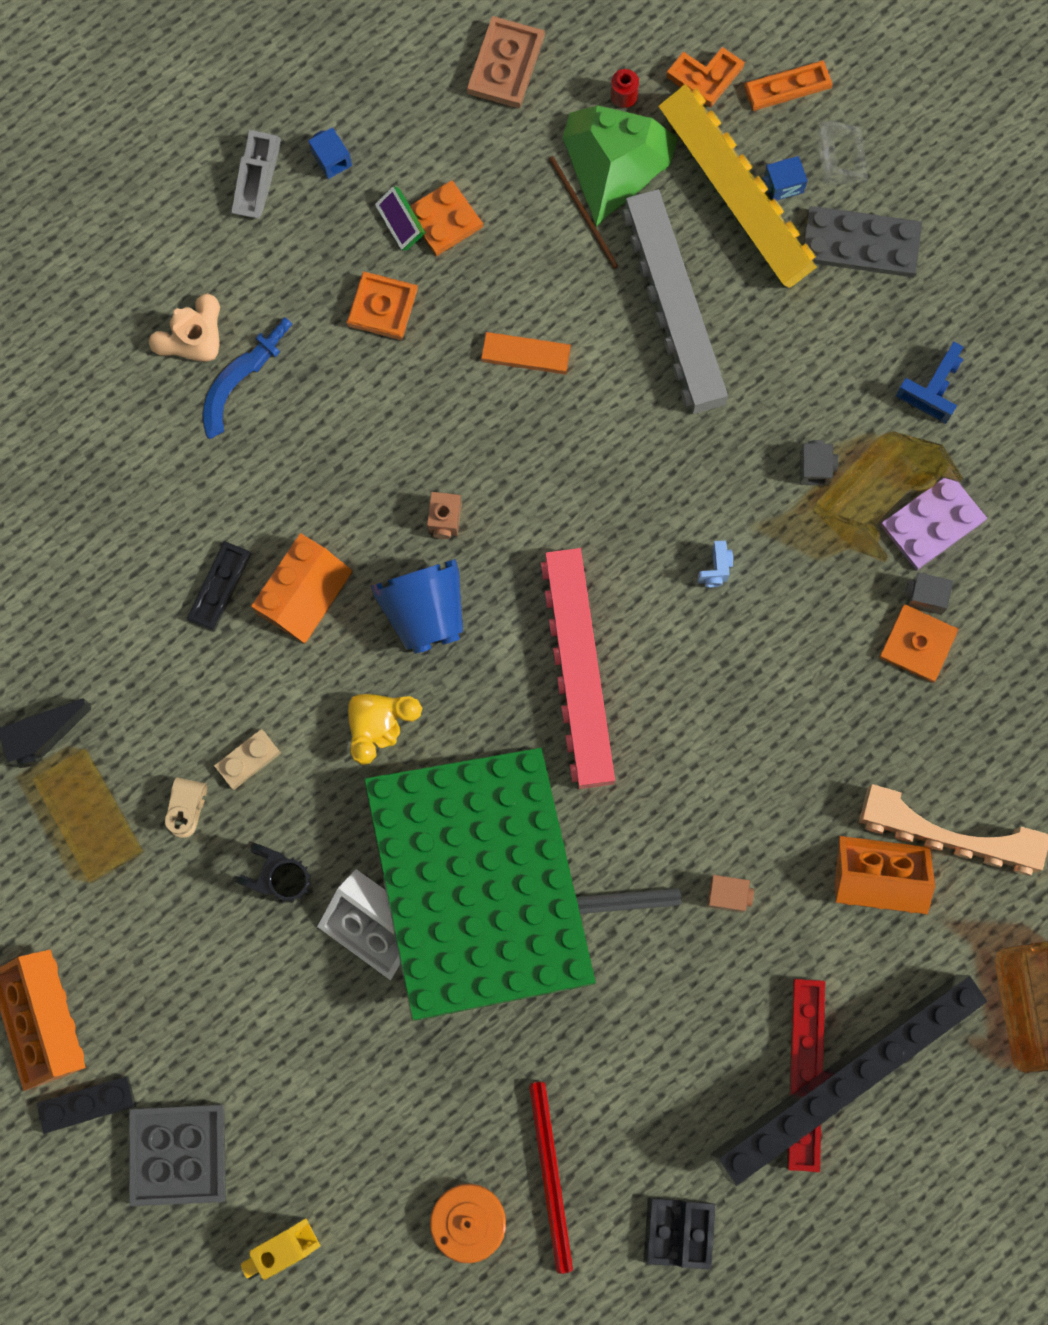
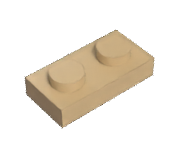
M261 729L214 766L230 787L235 790L281 754V752L264 730Z

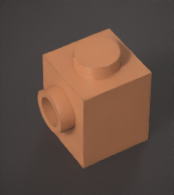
M431 492L427 527L429 533H433L435 538L450 539L451 536H458L462 506L461 495Z

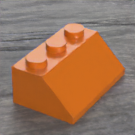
M300 533L251 607L257 615L306 644L353 573V570L326 548Z
M839 836L835 875L836 903L928 914L935 889L930 848Z

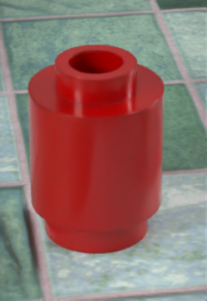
M621 69L615 72L611 79V101L620 108H628L634 105L638 98L639 78L632 70Z

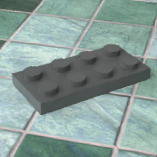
M809 206L804 244L806 243L816 257L812 260L815 264L914 278L922 221Z

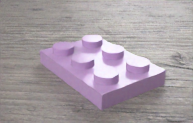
M950 473L882 522L880 526L917 571L985 522L987 517Z

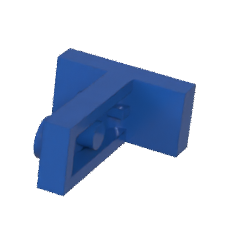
M953 341L927 388L905 378L895 397L946 424L957 405L942 397L950 383L945 379L949 372L955 374L962 363L963 358L959 357V354L964 346Z

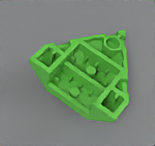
M598 105L569 113L563 141L570 155L573 168L596 227L614 210L619 209L625 204L626 198L637 194L650 183L651 179L671 165L678 138L653 118Z

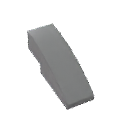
M249 130L244 157L241 156L232 214L260 219L278 157L281 138L277 135Z

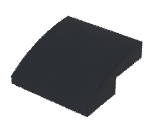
M648 1197L643 1263L712 1270L716 1204Z

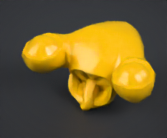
M358 694L353 696L348 704V718L352 734L350 753L353 760L361 765L370 764L377 756L376 746L380 748L394 746L397 742L396 738L400 734L397 719L400 718L403 721L411 722L416 721L421 716L423 709L419 700L411 696L396 698L376 694Z

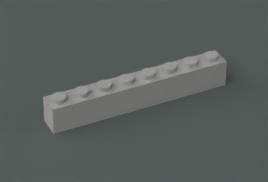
M657 189L626 198L625 210H622L623 220L626 227L631 226L633 235L630 236L634 252L639 251L642 259L639 261L641 275L643 278L648 277L650 286H647L648 296L651 303L656 302L658 308L656 320L659 328H664L667 335L664 338L665 348L668 355L673 354L676 362L673 364L675 378L677 381L682 380L684 390H681L685 407L690 406L692 414L726 405L728 394L660 191Z

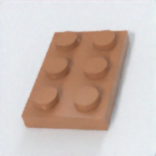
M492 16L467 87V94L520 109L545 37V30Z

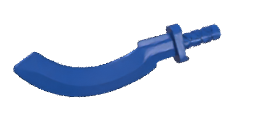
M283 317L266 339L263 338L262 333H259L256 337L259 344L250 354L246 352L236 358L216 378L208 391L203 408V423L207 438L212 439L224 432L223 409L233 388L251 372L257 373L271 355L276 357L280 353L275 345L293 325L287 318Z

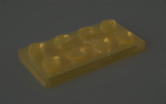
M87 749L79 751L32 779L89 883L97 881L144 853L142 846Z

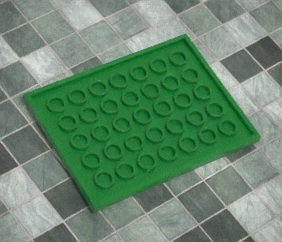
M542 748L364 779L412 1022L591 986L596 983Z

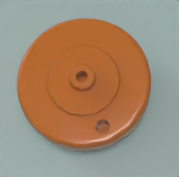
M471 1183L456 1185L443 1193L434 1205L430 1218L431 1235L437 1248L451 1260L460 1263L482 1261L497 1250L504 1238L506 1215L503 1205L492 1191L481 1185Z

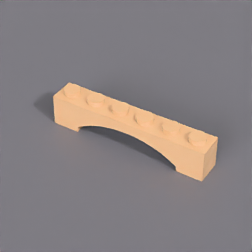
M874 784L867 788L859 823L866 824L865 829L868 831L883 834V831L887 830L894 832L895 838L902 841L913 842V838L925 841L924 846L930 849L941 851L943 847L955 850L954 855L962 858L972 859L973 855L984 858L983 863L990 866L1002 867V864L1013 866V871L1021 875L1032 876V872L1037 873L1043 870L1048 850V834L1019 827L1014 829L1012 835L1002 837H974L958 834L936 826L916 814L900 799L902 792Z

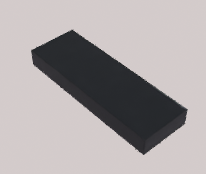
M223 541L189 612L188 621L215 632L251 556L250 551Z

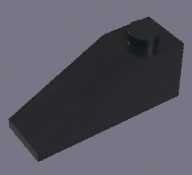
M82 698L0 727V739L7 762L14 766H19V768H26L36 764V759L45 756L92 709L90 703Z

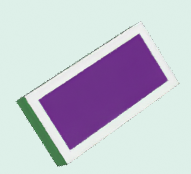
M392 187L375 204L401 250L410 249L426 233L399 187Z

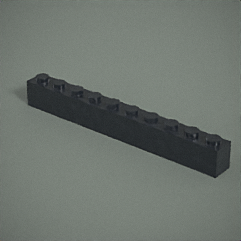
M956 974L710 1154L727 1181L738 1186L988 1001L970 975Z

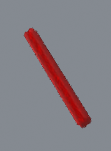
M543 1081L533 1082L529 1085L555 1267L558 1274L572 1272L573 1265L546 1084Z

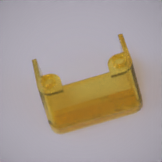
M888 432L880 436L817 501L814 510L826 525L857 552L885 562L889 557L878 543L880 533L874 527L909 489L917 491L928 490L935 485L940 477L956 482H961L964 478L942 444L898 432Z

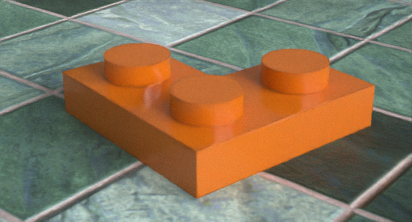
M722 47L705 67L683 51L667 71L666 78L679 87L686 84L692 91L697 88L706 100L704 104L711 108L744 68L745 62Z

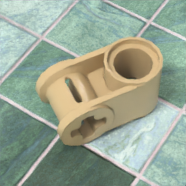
M178 777L174 780L165 824L175 836L187 838L195 832L200 812L205 800H202V797L207 794V783ZM184 817L188 822L186 825L182 824L179 829L175 821H179Z

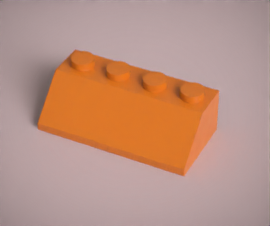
M51 949L17 957L0 967V1012L23 1091L63 1078L86 1068L84 1053L79 1046L75 1033V1022L69 1013L66 1003V992L61 986L58 976V965L53 958Z

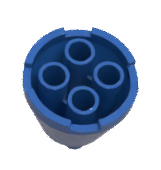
M456 559L444 562L446 566L444 569H441L440 565L437 564L387 580L389 586L384 588L381 583L370 586L375 600L406 650L413 649L414 654L432 649L430 643L441 640L443 645L460 640L459 633L463 632L460 573Z

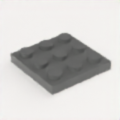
M225 1105L129 1109L130 1206L226 1201Z

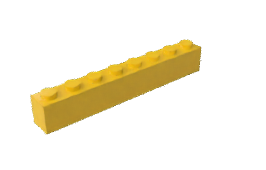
M684 84L661 103L659 108L782 284L788 288L794 286L817 268L812 261L816 257L806 243L803 246L796 238L800 233L791 221L786 223L783 220L781 214L784 213V210L775 199L769 200L765 194L768 190L767 186L759 176L756 178L752 176L749 171L753 168L744 154L738 156L733 149L737 146L736 142L728 132L725 134L721 132L718 127L722 124L712 110L707 112L703 104L706 100L699 90L695 88L692 91Z

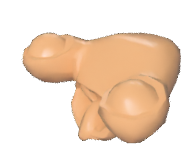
M209 293L202 294L195 301L196 311L190 307L175 309L174 315L170 320V328L173 334L170 335L162 331H156L151 334L148 340L151 351L160 356L176 355L202 362L215 360L220 346L217 325L220 305L217 298Z

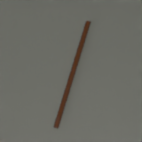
M551 156L549 158L550 163L613 269L617 268L618 264L555 158Z

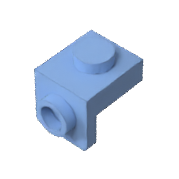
M714 541L712 547L714 570L700 571L697 577L698 584L705 583V587L712 588L722 586L723 582H727L730 575L729 567H733L732 549L727 550L726 541Z

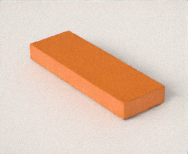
M822 60L746 82L744 89L752 111L831 89L833 84L825 62Z
M486 332L481 359L485 363L566 375L571 344Z

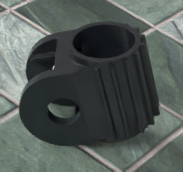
M248 841L246 847L251 849V853L267 860L258 881L241 874L240 877L234 875L233 882L264 895H275V899H281L283 903H286V901L294 903V900H301V896L308 893L307 887L311 886L309 882L311 874H308V867H304L301 860L299 862L295 861L294 857L287 859L280 852ZM284 865L297 866L305 876L303 890L292 897L278 894L272 886V878L275 871Z

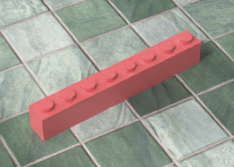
M581 548L546 552V562H541L543 580H549L550 590L545 591L547 608H553L554 619H549L551 637L557 636L558 647L553 648L555 666L561 665L562 676L557 677L559 695L565 694L566 705L561 706L563 723H569L571 734L565 735L567 752L574 753L575 764H570L572 782H578L579 789L614 785L615 775Z

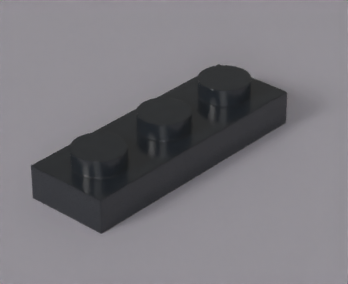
M129 1076L36 1103L43 1134L136 1107Z

